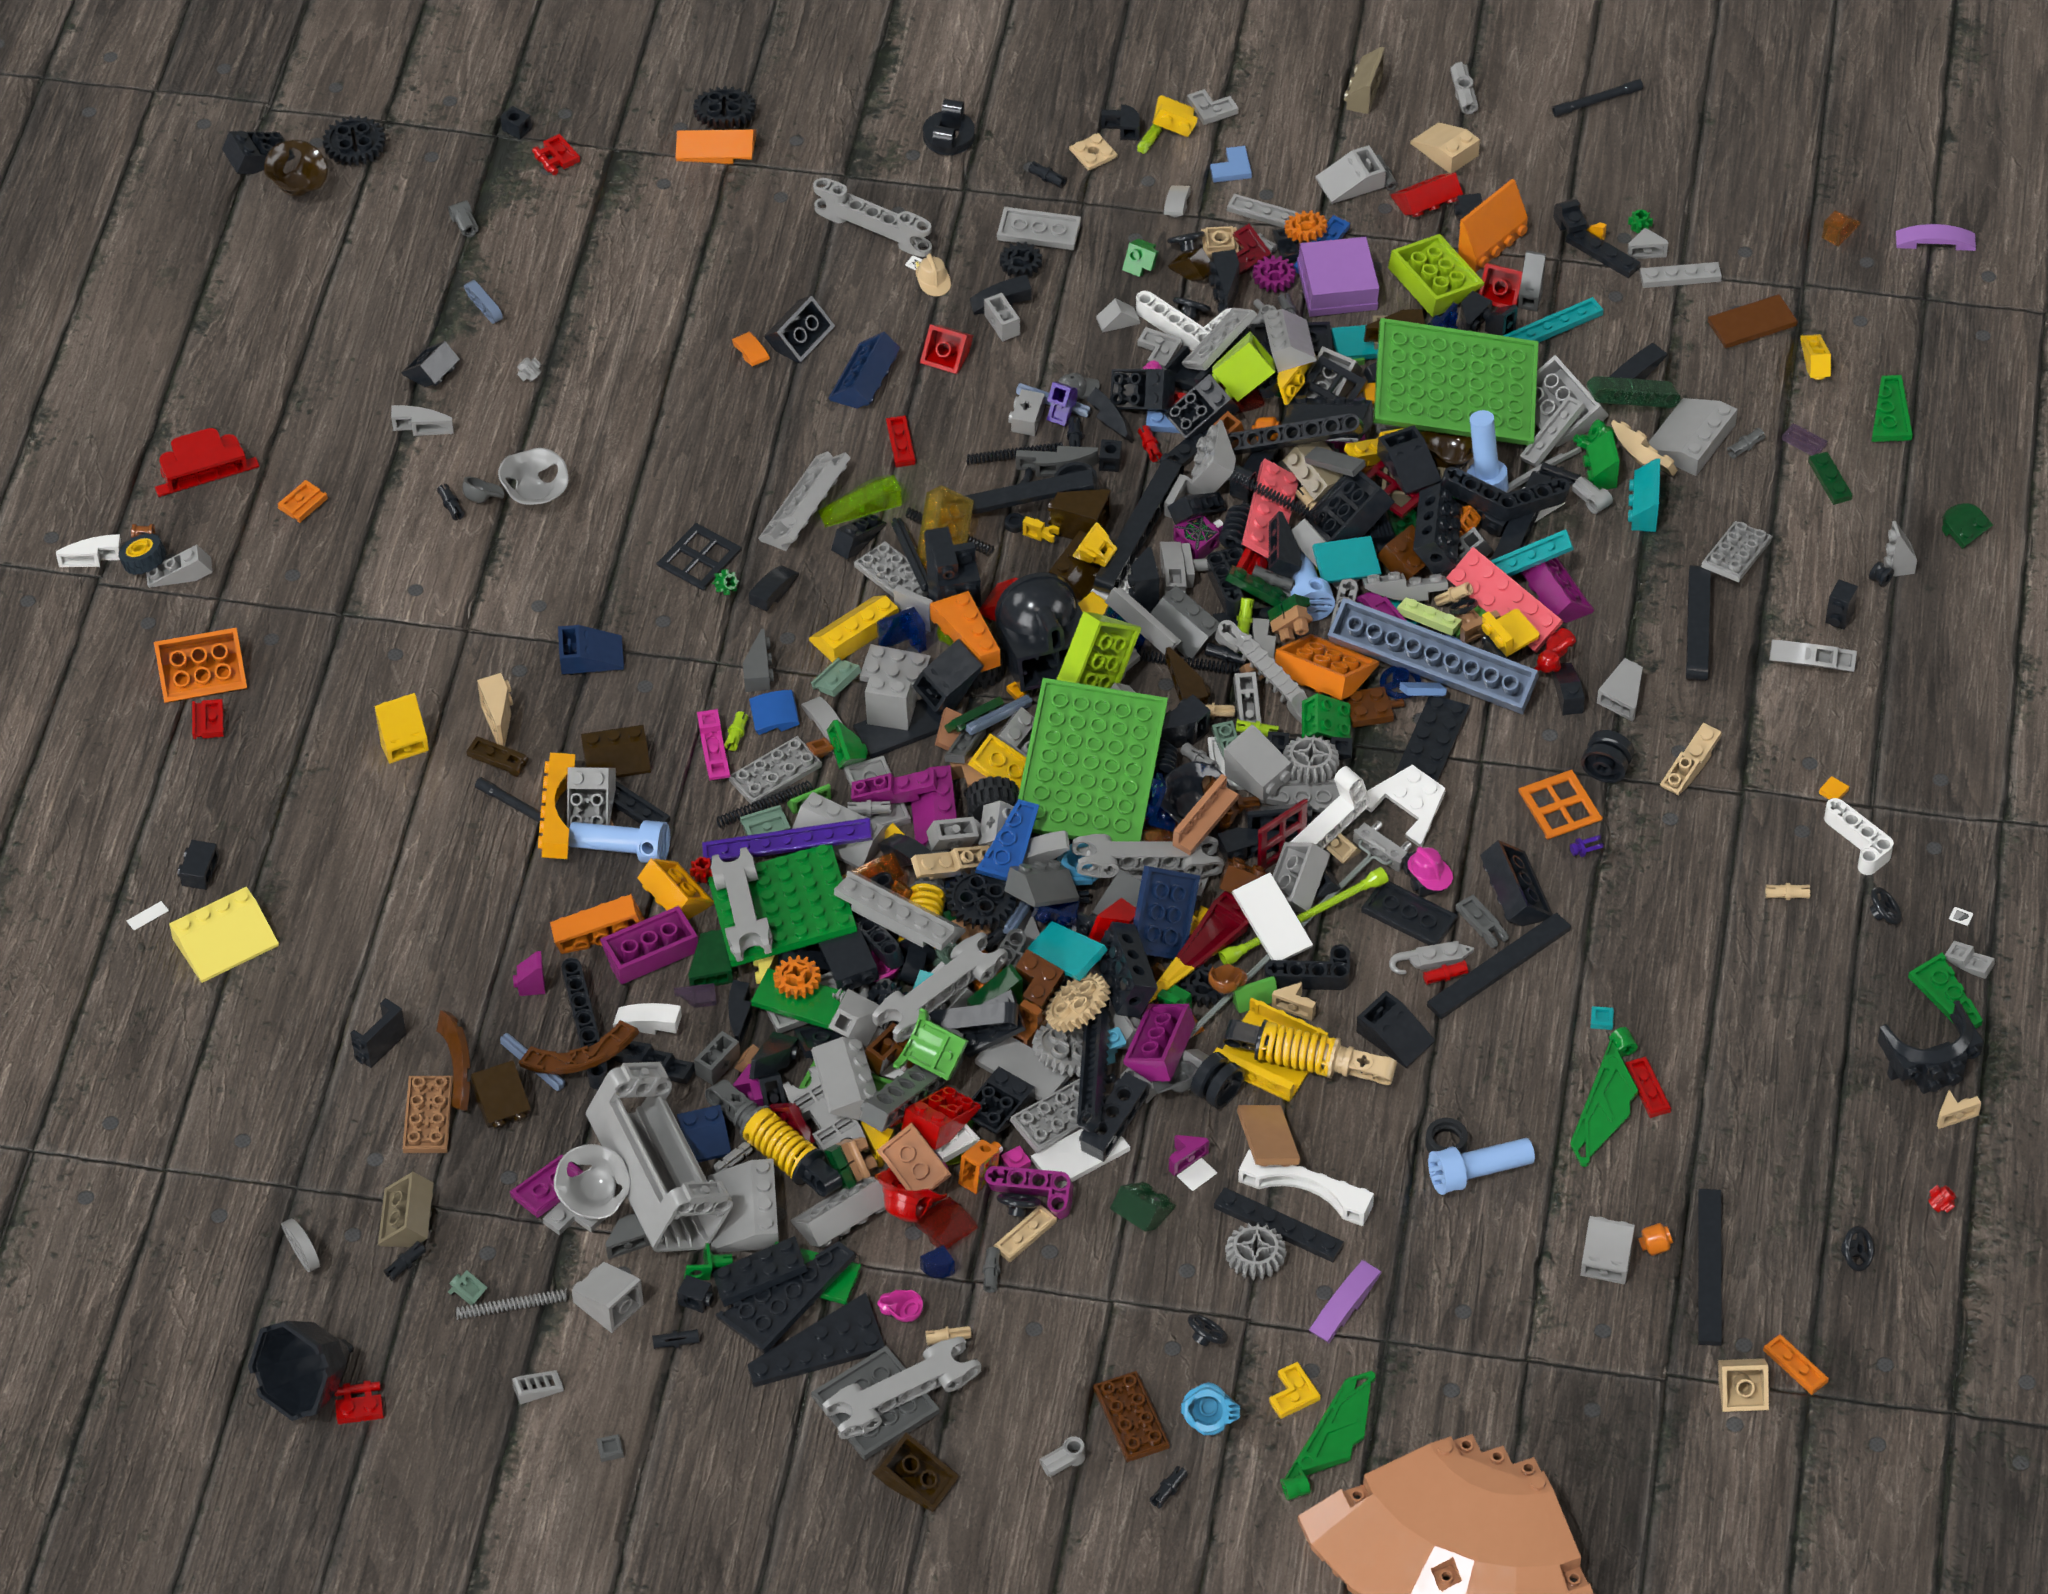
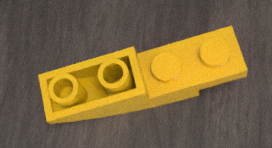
M1314 362L1278 372V386L1284 405H1288L1304 385V374Z
M1404 428L1380 432L1378 437ZM1378 438L1347 443L1344 447V451L1349 456L1365 460L1367 466L1375 465L1380 461L1377 455Z

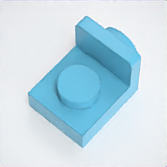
M1119 1027L1107 1030L1110 1034L1107 1037L1109 1040L1107 1044L1109 1050L1106 1051L1109 1055L1106 1058L1108 1061L1107 1065L1115 1063L1117 1049L1126 1046V1040Z

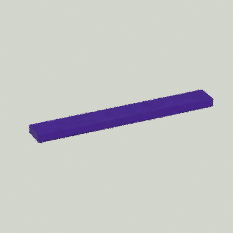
M864 818L702 842L703 857L711 858L712 864V856L719 854L723 862L738 859L740 848L747 847L749 853L754 858L806 850L823 844L836 846L873 840L871 819Z

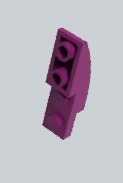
M933 768L895 778L891 773L854 781L852 782L851 799L854 802H867V800H871V802L890 801V804L920 800V794L937 790V773Z

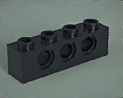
M1127 1072L1124 1073L1122 1078L1116 1080L1112 1093L1106 1095V1099L1103 1100L1105 1106L1102 1107V1117L1099 1126L1092 1132L1083 1130L1080 1134L1081 1151L1103 1162L1106 1160L1148 1097L1149 1085L1147 1082ZM1124 1097L1129 1098V1099H1127V1100H1120L1121 1098H1124ZM1112 1114L1117 1115L1116 1117H1109ZM1101 1131L1106 1132L1105 1134H1097Z

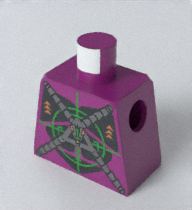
M1198 516L1175 525L1173 540L1181 542V544L1190 543L1192 559H1204L1219 547V535L1223 522L1218 519L1211 523L1205 516Z

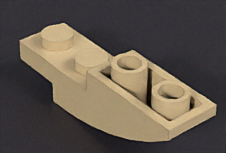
M1615 420L1611 422L1619 441L1628 454L1641 467L1655 459H1660V469L1671 476L1675 475L1678 471L1673 464L1675 461L1667 455H1659V452L1650 446L1644 433L1639 430L1634 432L1625 422L1621 421V423H1618Z
M1703 723L1684 752L1681 751L1660 783V786L1676 795H1680L1706 765L1711 757V751L1722 736V732Z
M989 845L954 848L950 852L914 855L911 858L916 878L929 877L930 880L959 876L962 875L963 871L967 874L970 873L971 868L975 871L990 847Z

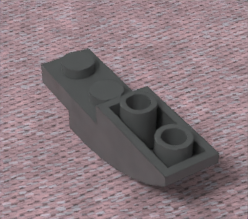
M1057 446V452L1016 450V470H1026L1030 467L1032 470H1036V477L1054 476L1059 468L1068 463L1082 462L1090 466L1098 464V448Z

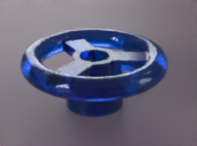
M1393 666L1382 673L1380 687L1384 686L1387 695L1392 698L1407 699L1412 696H1407L1405 693H1397L1391 689L1400 688V682H1409V674L1414 678L1415 682H1421V678L1419 675L1409 672L1406 668ZM1393 673L1392 682L1386 684L1387 677Z

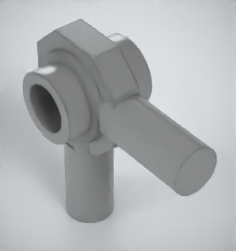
M1259 299L1254 300L1253 305L1259 312L1257 317L1247 327L1250 328L1251 324L1265 323L1263 314L1276 308L1273 305H1264Z

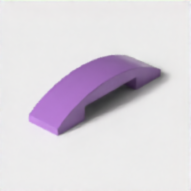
M1925 224L1896 231V248L1916 249L1917 243L1953 244L1956 250H1976L1975 233L1955 226Z

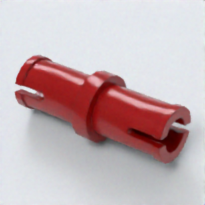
M1144 425L1142 426L1144 433L1141 428L1138 429V434L1143 441L1142 446L1147 451L1150 460L1157 462L1156 454L1159 459L1162 457V453L1158 448V441L1156 437H1153L1150 427Z
M1463 960L1451 965L1443 964L1440 968L1430 971H1424L1423 978L1425 984L1429 985L1442 980L1447 982L1450 981V978L1468 974L1469 972L1466 961Z

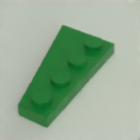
M1902 375L1881 376L1871 442L1912 440V429Z
M1943 952L1909 972L1908 978L1951 1022L1950 1014L1953 1013L1955 1006L1953 1002L1959 1000L1975 1029L1982 1025L1983 1020L1971 999H1968L1964 993V987L1957 981L1954 976L1955 972L1951 966H1948Z

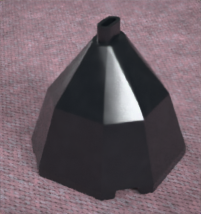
M287 1320L261 1328L248 1364L250 1374L255 1373L259 1387L256 1388L258 1397L291 1421L318 1414L337 1392L349 1354L354 1351V1347L345 1339H338L314 1322Z

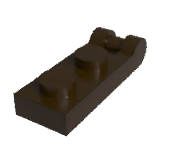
M476 736L466 751L468 757L508 771L515 777L519 776L522 766H525L529 761V758L521 752Z

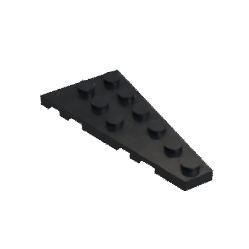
M838 1241L816 1254L813 1260L806 1263L807 1272L758 1292L743 1301L735 1302L732 1308L725 1312L720 1311L715 1316L719 1321L765 1354L857 1258L856 1254Z
M866 1292L748 1363L747 1369L753 1387L869 1357L885 1347Z

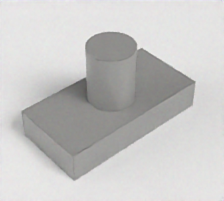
M1182 543L1186 588H1193L1195 571H1207V559H1192L1190 543Z

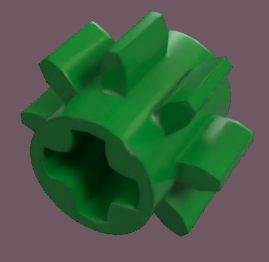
M1642 209L1635 212L1632 211V217L1628 218V225H1631V231L1638 234L1644 228L1649 230V226L1653 224L1650 212Z
M728 569L721 570V573L714 574L716 578L712 584L715 585L716 592L723 591L724 595H730V591H737L736 586L739 580L735 577V572L729 573Z

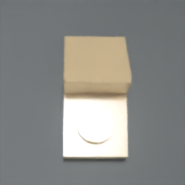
M1302 982L1275 990L1272 993L1273 1008L1310 1021L1313 1020L1316 1012V1002L1307 997H1301Z
M1949 1090L1939 1113L1938 1129L1979 1116L1981 1101L1978 1096L1970 1099L1965 1098L1957 1103Z

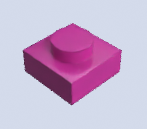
M1020 1146L1001 1155V1161L1005 1167L1026 1169L1031 1167V1160Z

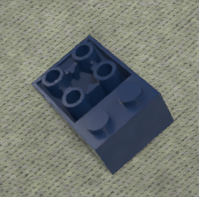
M581 625L558 626L562 674L624 669L622 635Z

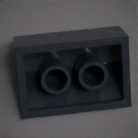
M811 295L798 300L764 337L777 353L797 363H801L835 325Z
M1147 547L1131 565V574L1128 575V584L1131 588L1127 589L1128 594L1149 613L1159 603V575L1152 547Z
M1309 803L1307 805V826L1312 822V806ZM1295 804L1245 808V828L1260 829ZM1298 812L1286 819V828L1298 821ZM1280 824L1271 830L1280 831ZM1298 830L1289 835L1287 838L1296 837L1298 835Z

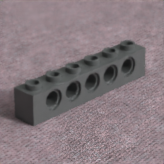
M915 1064L912 1068H907L901 1076H897L893 1082L887 1083L881 1091H876L870 1099H866L861 1106L862 1114L859 1120L883 1132L904 1116L906 1107L943 1087L945 1079Z

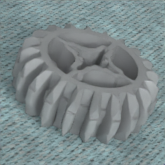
M1306 734L1304 738L1297 736L1296 741L1291 740L1283 751V755L1291 762V779H1297L1299 783L1303 781L1307 785L1309 782H1313L1315 785L1318 781L1324 783L1326 779L1331 780L1339 766V753L1335 748V744H1331L1330 740L1324 741L1323 736L1320 738H1316L1315 735L1307 737Z
M1259 1222L1256 1226L1248 1223L1247 1228L1240 1225L1239 1231L1233 1230L1232 1236L1228 1238L1227 1245L1225 1246L1226 1260L1229 1262L1230 1269H1235L1236 1275L1243 1273L1244 1279L1248 1275L1251 1276L1253 1281L1256 1276L1263 1280L1264 1275L1271 1277L1273 1272L1278 1273L1286 1257L1285 1241H1282L1281 1234H1276L1275 1228L1269 1230L1267 1224L1264 1227H1260Z

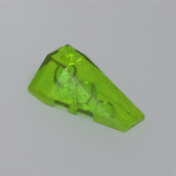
M887 474L873 478L823 507L818 513L826 528L902 506L901 488L895 475Z

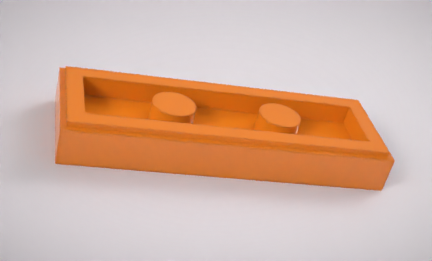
M1781 1334L1764 1346L1763 1351L1811 1395L1828 1383L1829 1378Z

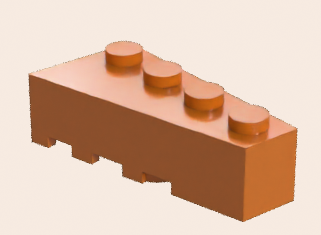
M969 591L930 603V620L934 624L937 623L941 627V631L953 640V643L960 639L984 665L980 672L1001 666L1000 649Z
M630 894L587 910H581L567 917H561L550 922L554 943L560 953L564 954L589 949L590 945L593 944L602 946L601 938L645 920Z

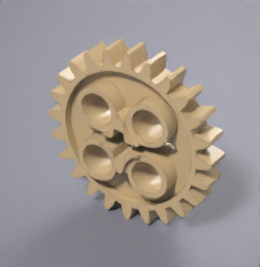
M1092 972L1080 981L1074 979L1071 982L1068 980L1067 985H1061V990L1054 992L1055 997L1049 999L1051 1004L1046 1005L1048 1010L1045 1012L1047 1016L1045 1019L1053 1029H1056L1057 1032L1062 1030L1063 1033L1068 1029L1070 1032H1073L1075 1027L1080 1029L1083 1023L1088 1025V1020H1095L1094 1015L1102 1013L1100 1008L1106 1007L1105 1001L1110 999L1108 997L1111 993L1109 990L1110 986L1102 976H1099L1098 973L1093 975Z

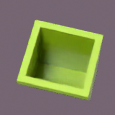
M1249 332L1213 365L1212 376L1218 384L1222 383L1225 386V392L1231 399L1235 398L1238 402L1274 374L1276 365L1273 357L1256 337Z

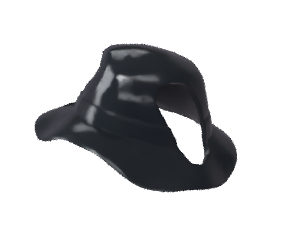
M1199 761L1189 762L1175 768L1165 777L1161 785L1158 797L1161 808L1180 824L1204 795L1202 783L1204 777L1207 775L1213 776L1217 780L1223 773L1211 764Z

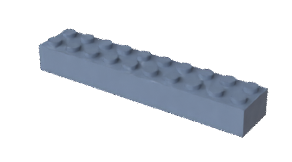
M1344 597L1328 632L1329 642L1522 715L1539 678L1538 670Z

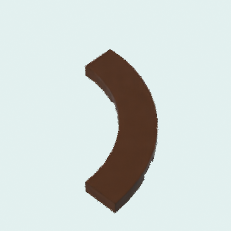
M440 1010L436 1032L440 1033L446 1040L453 1064L451 1106L460 1110H467L470 1096V1082H467V1070H470L471 1066L466 1036L463 1028L458 1026L457 1018L448 1011Z
M620 1020L610 1032L600 1038V1041L594 1045L570 1050L568 1053L546 1051L530 1046L518 1063L520 1067L545 1074H567L583 1071L617 1055L639 1034V1030Z

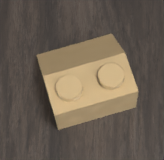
M1765 1359L1718 1360L1719 1389L1723 1412L1769 1410L1768 1364Z

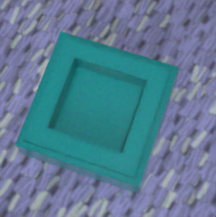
M1592 1006L1590 1028L1612 1030L1614 1008Z

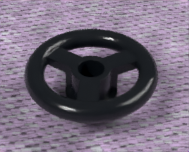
M1201 231L1170 237L1167 239V242L1169 244L1179 242L1181 252L1196 249L1193 239L1205 237L1206 233Z
M1180 297L1173 298L1175 304L1183 306L1182 313L1191 319L1197 318V311H1211V307L1203 303Z
M1881 887L1873 888L1871 891L1873 905L1870 906L1872 915L1879 921L1884 918L1891 924H1899L1902 920V914L1895 899L1885 889Z
M1001 1193L997 1196L998 1202L1009 1206L1008 1214L1012 1216L1025 1217L1027 1208H1036L1041 1205L1040 1199L1030 1195Z
M1861 1226L1852 1227L1847 1232L1841 1246V1251L1847 1264L1855 1271H1863L1868 1268L1874 1254L1872 1237ZM1857 1233L1856 1240H1852L1854 1234ZM1863 1237L1866 1240L1867 1253L1864 1251ZM1860 1257L1863 1263L1856 1264L1852 1258Z
M1199 1314L1188 1316V1323L1195 1331L1192 1338L1197 1343L1208 1346L1210 1341L1216 1344L1227 1342V1334L1214 1321Z

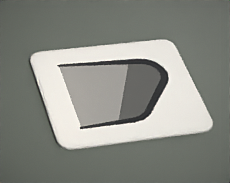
M1954 907L1949 919L1968 926L1973 913Z

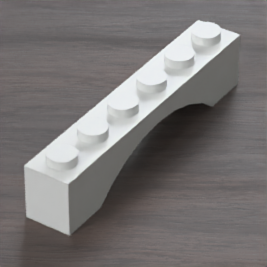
M1250 1149L1239 1168L1240 1183L1257 1189L1287 1186L1310 1191L1329 1202L1342 1219L1364 1226L1373 1207L1374 1193L1365 1188H1358L1349 1185L1345 1181L1332 1179L1325 1174L1315 1173L1303 1166L1290 1165L1285 1167L1269 1165L1264 1167L1255 1165Z

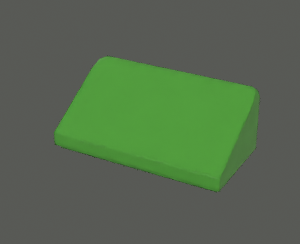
M830 784L790 799L787 805L792 814L799 812L801 805L812 792L830 800Z
M1271 976L1237 987L1233 991V1003L1239 1013L1249 1011L1251 998L1263 1001L1267 1005L1271 1004L1272 993L1277 990L1275 977Z

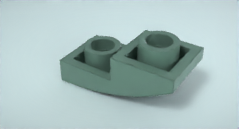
M1232 720L1214 724L1211 728L1223 759L1224 748L1239 736L1236 733Z

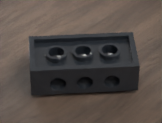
M1441 483L1419 492L1413 545L1415 553L1433 574H1440L1456 568L1458 543L1460 542V517L1463 513L1460 503L1454 500L1450 491L1446 490Z
M1112 921L1099 942L1108 949L1098 962L1100 972L1110 986L1109 990L1111 993L1109 996L1116 1015L1139 1018L1158 987L1136 925Z

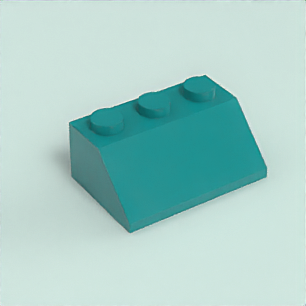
M1655 459L1635 470L1634 479L1629 480V491H1633V494H1629L1628 506H1632V510L1628 509V522H1631V530L1656 532L1659 508L1660 459Z

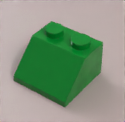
M1608 431L1587 446L1586 455H1583V466L1588 469L1586 471L1587 480L1599 490L1602 488H1617L1620 461L1613 433Z

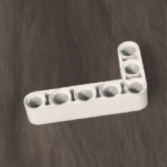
M1141 291L1136 295V313L1164 333L1182 339V345L1189 346L1191 351L1232 309L1224 310L1206 326L1202 327L1149 291Z
M1348 766L1342 767L1334 778L1340 796L1291 842L1314 843L1324 849L1368 807L1370 799L1363 779Z

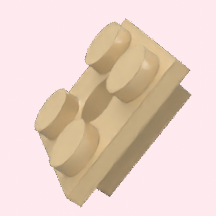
M1099 133L1093 134L1091 137L1076 142L1069 147V150L1089 171L1117 157V153Z
M1207 227L1201 229V231L1206 233L1205 237H1202L1204 252L1209 258H1212L1213 252L1235 249L1236 253L1239 252L1238 243L1233 238V233L1237 231L1236 227Z

